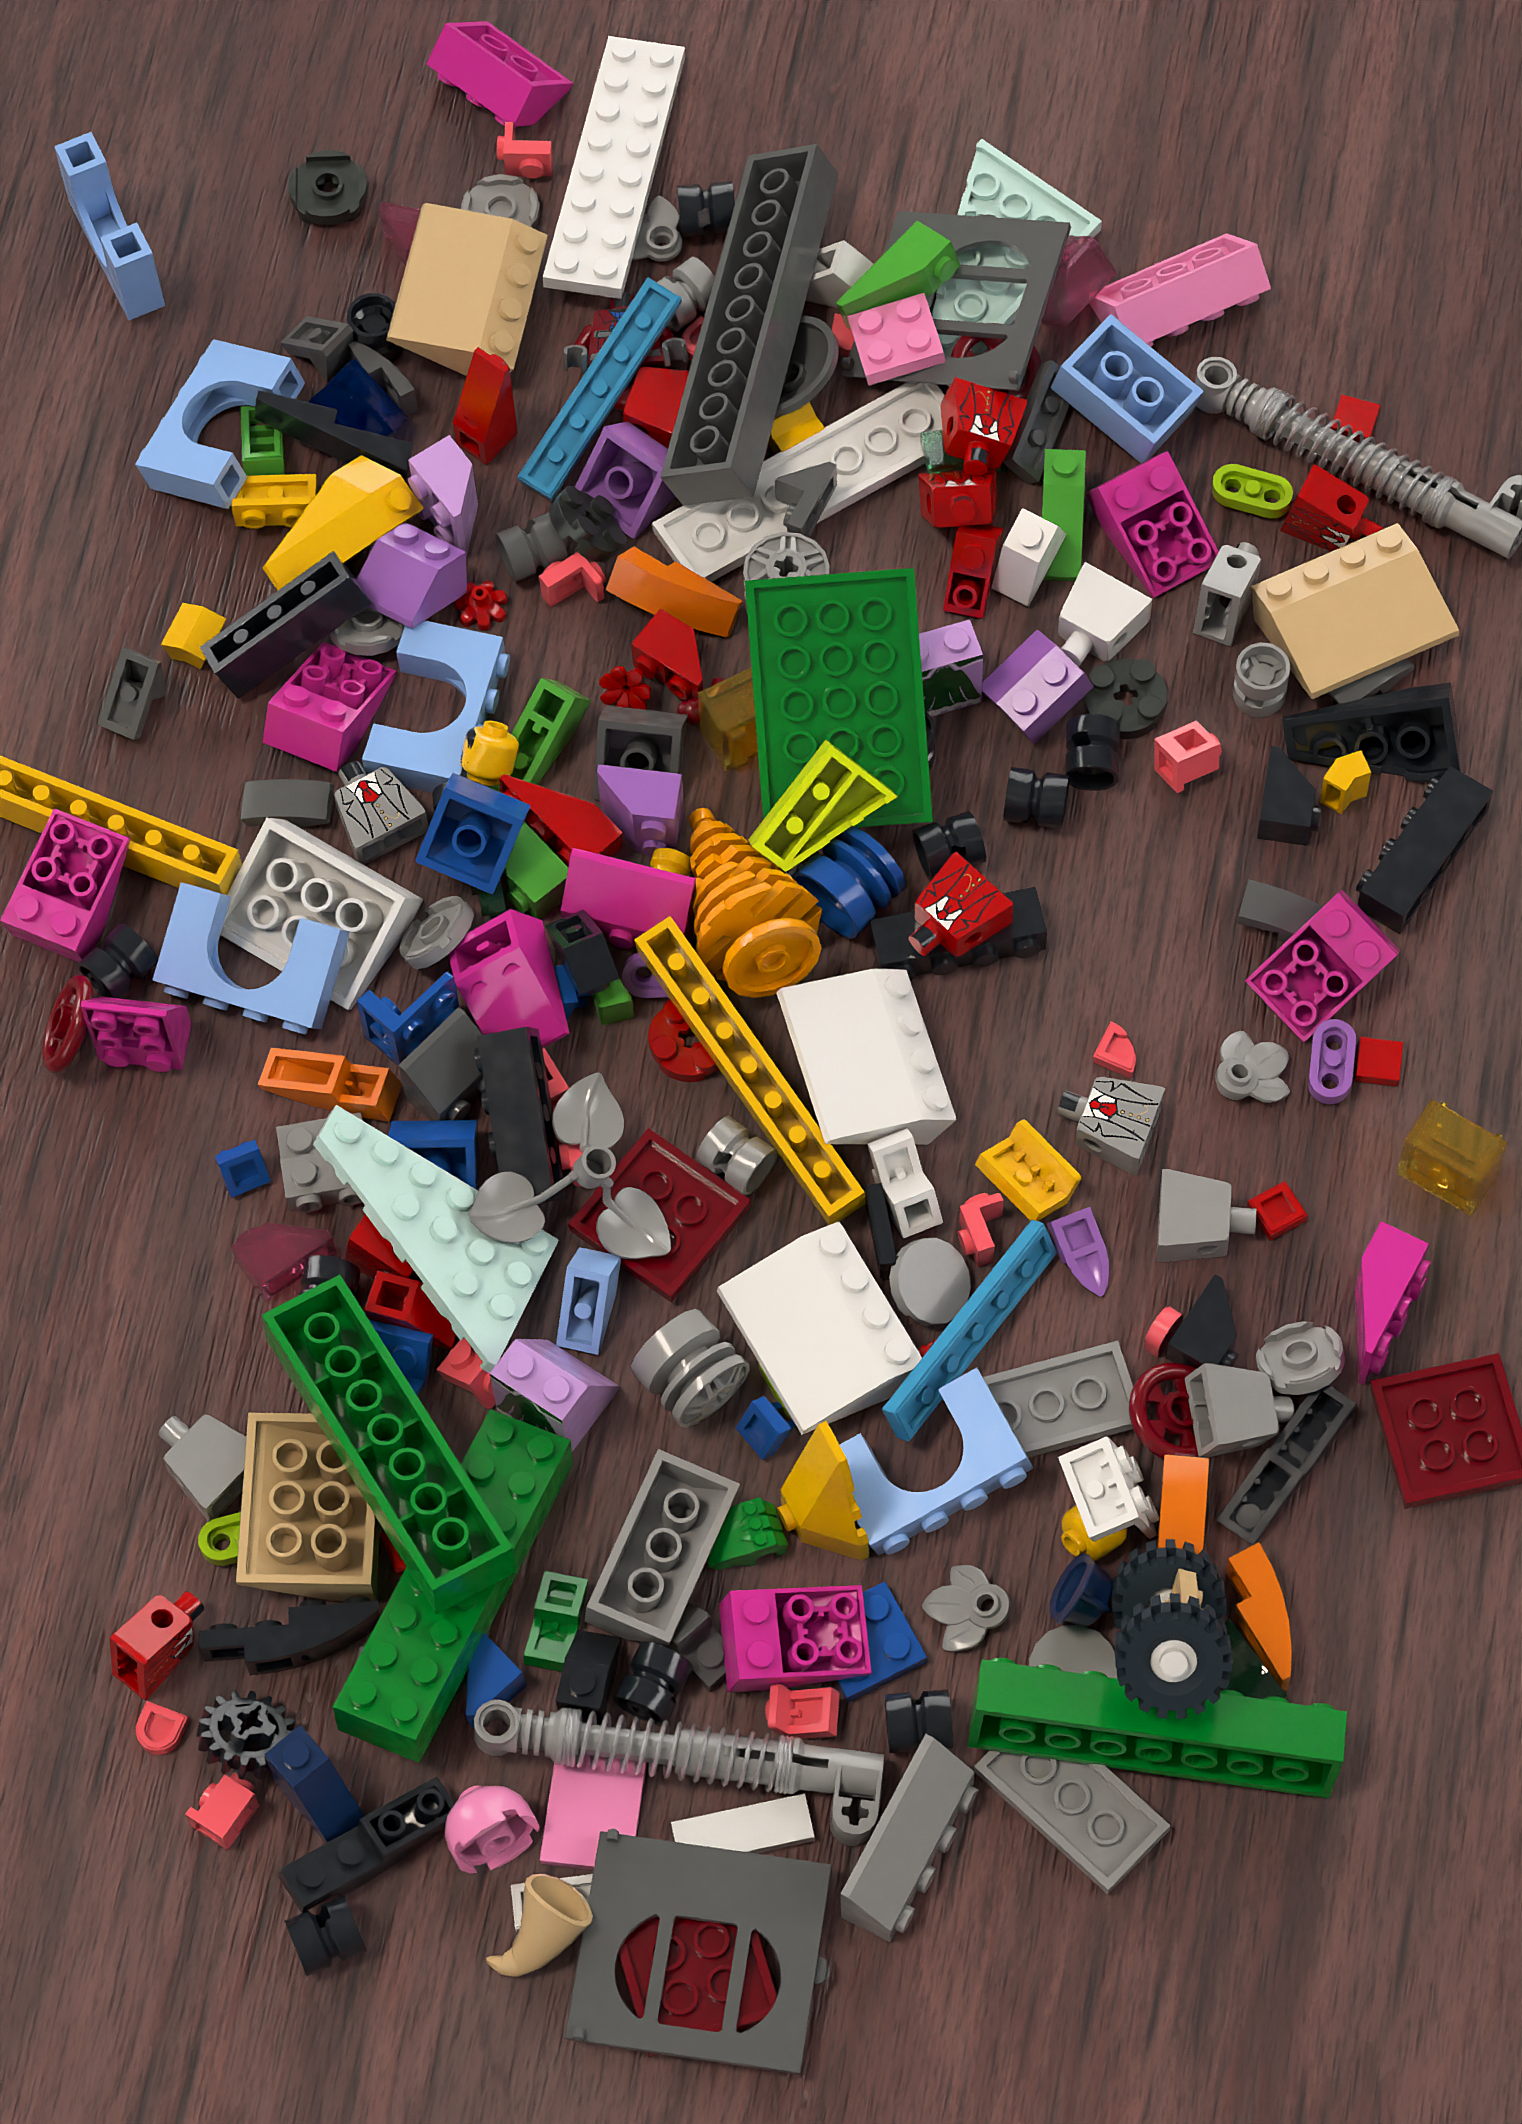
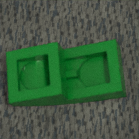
M544 1571L534 1606V1620L524 1652V1665L562 1672L567 1652L577 1630H579L588 1579Z

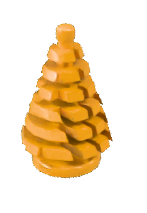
M708 808L696 809L689 816V824L693 830L690 838V851L692 853L690 863L691 870L696 878L693 910L695 916L694 931L695 935H697V955L712 976L716 973L717 980L726 981L729 988L740 996L752 998L777 994L776 992L781 988L794 986L809 974L817 964L822 948L817 935L822 914V908L816 904L819 900L803 886H800L791 876L784 873L776 864L754 849L744 837L737 835L728 824L716 821Z

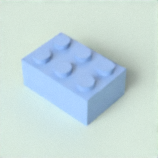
M1112 314L1061 365L1051 386L1052 390L1140 463L1148 460L1189 417L1204 392Z

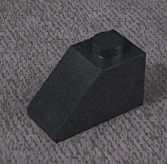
M1271 746L1257 839L1307 846L1309 831H1318L1321 806L1313 805L1315 788L1280 747Z
M584 909L545 925L566 974L580 995L585 992L587 994L601 992L610 986V982L619 979L603 932Z
M1216 1274L1213 1276L1169 1341L1166 1359L1173 1363L1186 1364L1196 1369L1204 1363L1233 1367L1239 1355L1234 1351L1237 1333L1223 1278Z
M577 1630L564 1660L556 1696L558 1711L561 1708L569 1709L570 1707L572 1710L574 1708L576 1710L580 1709L583 1722H587L590 1713L594 1711L597 1724L602 1725L622 1642L621 1637Z

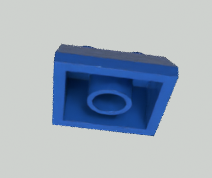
M452 773L443 790L415 862L485 892L494 894L531 805Z
M477 1120L391 1121L388 1133L390 1138L478 1190L479 1147Z

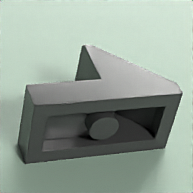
M306 316L280 343L288 354L309 358L322 377L329 381L351 359L348 344L354 342L353 329L346 323Z
M826 462L776 478V500L790 505L783 521V526L787 527V532L800 533L806 537L811 535L837 487V464Z
M123 647L97 725L130 739H139L152 700L162 698L165 695L162 662Z
M688 1601L670 1644L665 1646L686 1658L693 1665L691 1674L711 1692L726 1678L722 1636L712 1627L711 1616Z

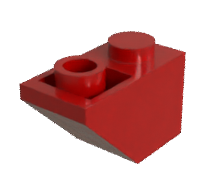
M985 524L960 526L958 528L943 611L983 619L997 568L1004 528Z
M660 608L631 643L634 667L640 669L646 678L653 679L655 677L666 684L668 689L682 700L704 696L703 679L694 629Z
M377 1270L364 1309L367 1318L433 1334V1346L452 1350L457 1335L452 1330L450 1321L439 1313L421 1289L423 1283Z

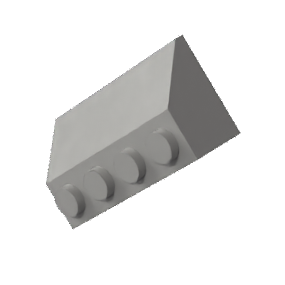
M658 1449L587 1604L584 1622L627 1640L669 1645L737 1494L740 1483Z
M925 1734L840 1894L841 1918L888 1942L892 1941L896 1931L901 1933L906 1931L915 1913V1908L911 1907L910 1904L917 1891L925 1893L929 1888L936 1873V1868L931 1865L938 1851L943 1853L948 1851L957 1833V1828L952 1825L959 1811L967 1814L978 1792V1789L973 1787L974 1771L935 1738Z

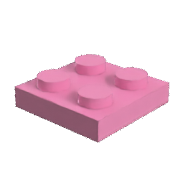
M925 293L847 316L868 386L946 362Z

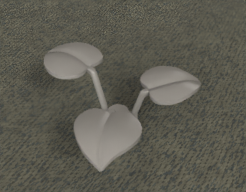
M599 1072L591 1074L572 1085L559 1099L553 1111L552 1125L556 1137L567 1145L580 1144L579 1149L583 1154L574 1163L573 1171L535 1197L531 1183L522 1175L514 1172L497 1173L487 1179L480 1187L469 1212L471 1223L487 1237L505 1243L524 1242L537 1235L544 1226V1214L537 1204L546 1201L564 1187L576 1181L584 1188L594 1189L601 1186L603 1189V1203L608 1209L604 1210L597 1218L596 1230L600 1242L608 1252L619 1258L632 1260L665 1256L671 1250L667 1223L658 1205L648 1194L636 1188L626 1187L618 1192L614 1201L611 1198L613 1180L609 1176L615 1170L616 1160L609 1148L621 1138L624 1129V1118L618 1102L611 1094L602 1074Z

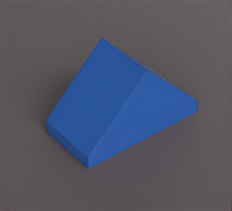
M485 1633L477 1646L468 1669L466 1717L471 1728H474V1717L482 1704L490 1700H503L509 1703L527 1687L522 1671Z

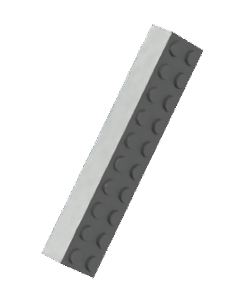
M818 144L748 155L660 476L684 506L754 497L839 175Z

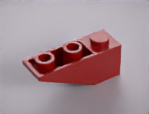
M477 347L472 356L454 417L453 428L456 444L487 466L514 438L518 430L510 368L500 356L496 354L489 355Z
M505 774L500 777L499 792L531 805L525 819L529 823L528 826L544 843L548 842L558 852L557 856L567 867H569L573 848L612 857L622 848L623 832L595 804Z

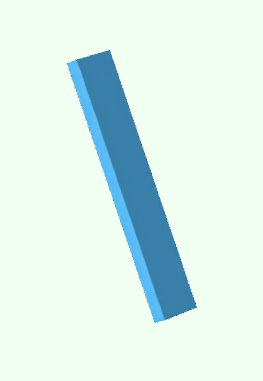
M647 277L517 476L518 482L547 500L553 501L682 303L681 297Z
M1035 1220L1030 1221L882 1408L897 1438L907 1442L912 1439L943 1399L938 1389L963 1374L1055 1257L1057 1250L1044 1223Z

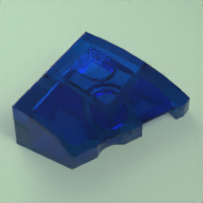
M356 359L346 364L327 386L316 393L308 402L337 409L336 424L387 437H391L409 420L408 416Z

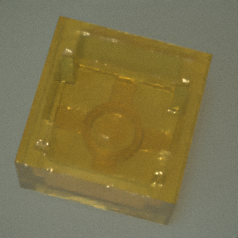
M752 668L744 670L698 693L701 733L724 771L732 767L739 769L748 764V759L758 755Z
M1431 1099L1405 1138L1397 1174L1472 1217L1499 1176L1508 1142L1504 1141L1503 1135L1498 1132L1494 1135L1447 1108L1448 1104L1444 1101L1438 1103Z

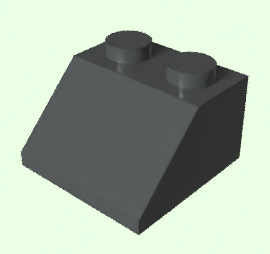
M606 705L598 719L593 799L600 800L597 777L598 764L681 774L685 755L688 715Z
M460 1007L398 1065L406 1101L428 1120H463L469 1113L471 1104L481 1095L482 1090H485L483 1073L478 1071L474 1057L475 1048L478 1047L477 1036L482 1035V1033Z

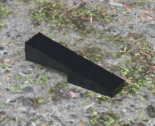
M258 390L254 419L347 464L362 455L400 474L406 480L409 469L408 460L411 458L413 443L336 424L337 409Z
M1330 1385L1316 1392L1309 1393L1271 1448L1265 1450L1217 1518V1522L1251 1546L1256 1544L1358 1410L1357 1404Z

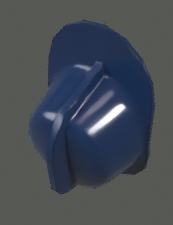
M1081 1554L1073 1559L1060 1576L1053 1590L1049 1612L1057 1624L1067 1621L1080 1626H1090L1104 1612H1112L1109 1602L1112 1596L1113 1581L1109 1574L1099 1567L1088 1554Z

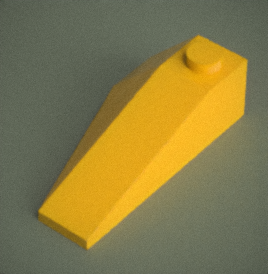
M362 455L332 473L321 486L322 488L302 512L301 517L293 528L286 534L262 567L277 590L283 588L332 551L338 555L344 564L373 546L378 538L400 524L408 523L424 509L402 476Z
M827 1421L818 1424L780 1489L781 1506L777 1507V1511L786 1530L789 1532L795 1529L801 1542L854 1559L863 1560L869 1557V1542L863 1527L856 1530L854 1521L861 1519L862 1515L852 1493L855 1491L850 1468L847 1458Z

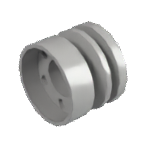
M780 532L766 536L753 545L745 558L743 570L744 589L745 580L830 574V565L826 553L815 540L800 533ZM745 589L744 599H745V609H746V612H747L746 589Z
M697 1309L686 1311L661 1327L642 1346L631 1365L633 1375L650 1393L656 1395L663 1393L661 1406L666 1411L672 1412L675 1422L685 1428L701 1422L723 1406L743 1384L750 1371L749 1363L742 1356L735 1355V1348L730 1343L722 1342L717 1344L720 1338L719 1330L702 1311Z

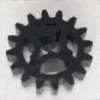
M231 1691L230 1701L217 1696L215 1697L213 1707L207 1705L204 1707L196 1735L200 1738L198 1749L199 1751H208L206 1760L208 1764L218 1761L222 1763L220 1772L222 1774H226L232 1768L237 1770L239 1779H244L246 1772H253L257 1779H262L264 1769L267 1768L271 1772L264 1754L294 1730L295 1720L294 1718H285L287 1708L284 1705L273 1708L271 1706L273 1697L267 1696L263 1701L256 1700L255 1691H250L247 1698H241L237 1691Z

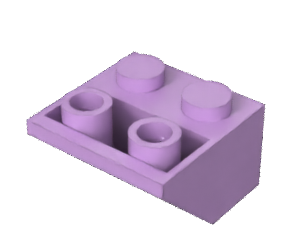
M448 435L408 460L411 473L408 483L424 508L418 513L420 518L423 520L429 518L435 526L434 532L437 538L465 551L467 555L478 508L473 467L471 461L451 436Z

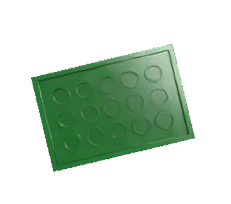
M914 568L745 580L763 820L819 747L827 740L898 796L888 804L885 803L864 817V820L854 827L933 822Z

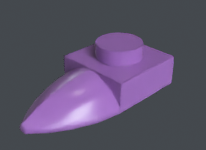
M1087 1207L1046 1223L1062 1264L1067 1263L1072 1274L1085 1288L1099 1297L1103 1296L1109 1278V1259L1091 1208Z

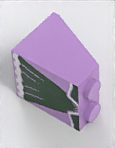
M970 619L920 633L919 641L925 711L932 717L981 703L983 653Z
M515 1339L489 1373L498 1412L571 1440L572 1452L620 1389L619 1385L551 1341L544 1339Z

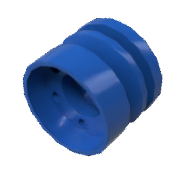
M851 826L823 847L822 853L824 856L819 854L811 856L792 877L800 886H803L819 900L816 904L822 908L820 921L840 936L849 939L857 937L870 924V920L875 919L876 911L874 907L878 909L886 908L891 903V898L898 896L905 889L906 885L901 869L883 846L869 834L857 827Z

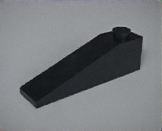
M1451 682L1402 689L1282 717L1288 758L1292 760L1332 766L1337 758L1362 751L1371 774L1380 775V773L1403 776L1405 780L1424 782L1431 781L1434 776L1441 778L1449 766L1461 772L1458 728Z

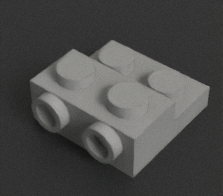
M361 1112L352 1114L362 1120ZM327 1118L276 1127L285 1197L289 1211L297 1210L302 1213H309L321 1209L324 1205L335 1203L356 1205L362 1202L349 1183L346 1185L342 1184L335 1174L334 1167L324 1160L313 1145Z

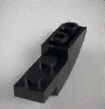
M362 1596L347 1598L344 1600V1603L326 1604L322 1600H306L297 1607H288L289 1624L282 1625L280 1621L264 1620L257 1622L255 1627L237 1628L234 1624L221 1623L211 1626L210 1630L199 1631V1649L205 1662L245 1659L250 1676L280 1672L322 1660L344 1650L372 1632L382 1612L378 1601H371L370 1598Z
M436 1776L360 1818L357 1827L279 1869L278 1877L301 1913L306 1912L336 1894L338 1897L345 1896L394 1866L443 1831L447 1816L455 1803Z

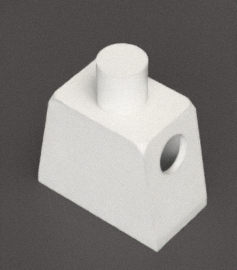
M1085 562L1059 616L1058 634L1061 638L1067 640L1061 650L1077 666L1082 663L1088 653L1102 661L1111 660L1149 622L1152 599Z

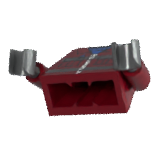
M623 293L622 299L611 297V309L598 310L594 313L593 324L585 326L574 344L563 349V371H568L570 367H580L581 372L587 371V364L589 368L634 299L633 295ZM666 326L639 369L642 367L665 369V366H671V361L678 359L684 360V363L689 362L686 341L682 338H676ZM637 372L635 373V375L633 376L632 380L628 385L634 383Z

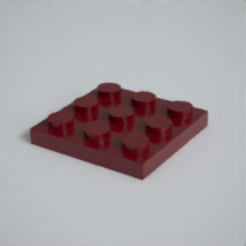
M649 1128L609 1176L613 1180V1186L611 1187V1198L613 1201L618 1192L623 1188H636L648 1194L658 1205L664 1216L670 1234V1252L665 1256L632 1260L621 1258L620 1267L671 1303L751 1207V1199ZM599 1186L571 1219L568 1227L572 1233L596 1250L611 1254L603 1247L596 1230L597 1218L604 1210L608 1209L603 1203V1189Z
M1499 1353L1370 1381L1369 1388L1404 1509L1522 1483V1427Z
M654 1917L639 1925L627 1937L619 1951V1957L636 2016L639 2019L644 2016L660 1921L658 1917ZM684 1918L675 1919L658 2023L711 2032H720L722 2030L738 1930L736 1926ZM757 1931L751 1934L736 2031L756 2026L770 2012L777 1999ZM647 2052L649 2058L660 2055Z

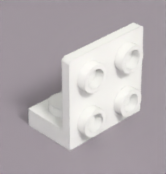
M1106 1436L1058 1457L1088 1536L1093 1542L1134 1524L1149 1539L1158 1536L1153 1524L1159 1521L1158 1513L1149 1496L1145 1497L1141 1487L1138 1486V1483L1144 1480L1142 1472L1134 1456L1129 1457L1124 1446L1117 1447Z

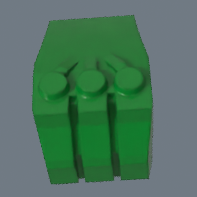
M759 1497L730 1507L708 1556L707 1563L709 1568L720 1570L741 1565L751 1567L756 1565L757 1558L769 1553H777L778 1557L786 1553L788 1543L785 1534L782 1533L783 1528L780 1519L776 1518L778 1513L775 1505Z

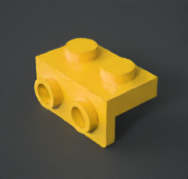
M316 474L247 476L235 499H232L231 508L235 525L250 529L272 525H285L293 528L301 517L302 512L318 493Z
M1025 1119L1016 1123L1008 1138L981 1153L975 1163L983 1174L1030 1221H1039L1066 1205L1081 1180V1175Z

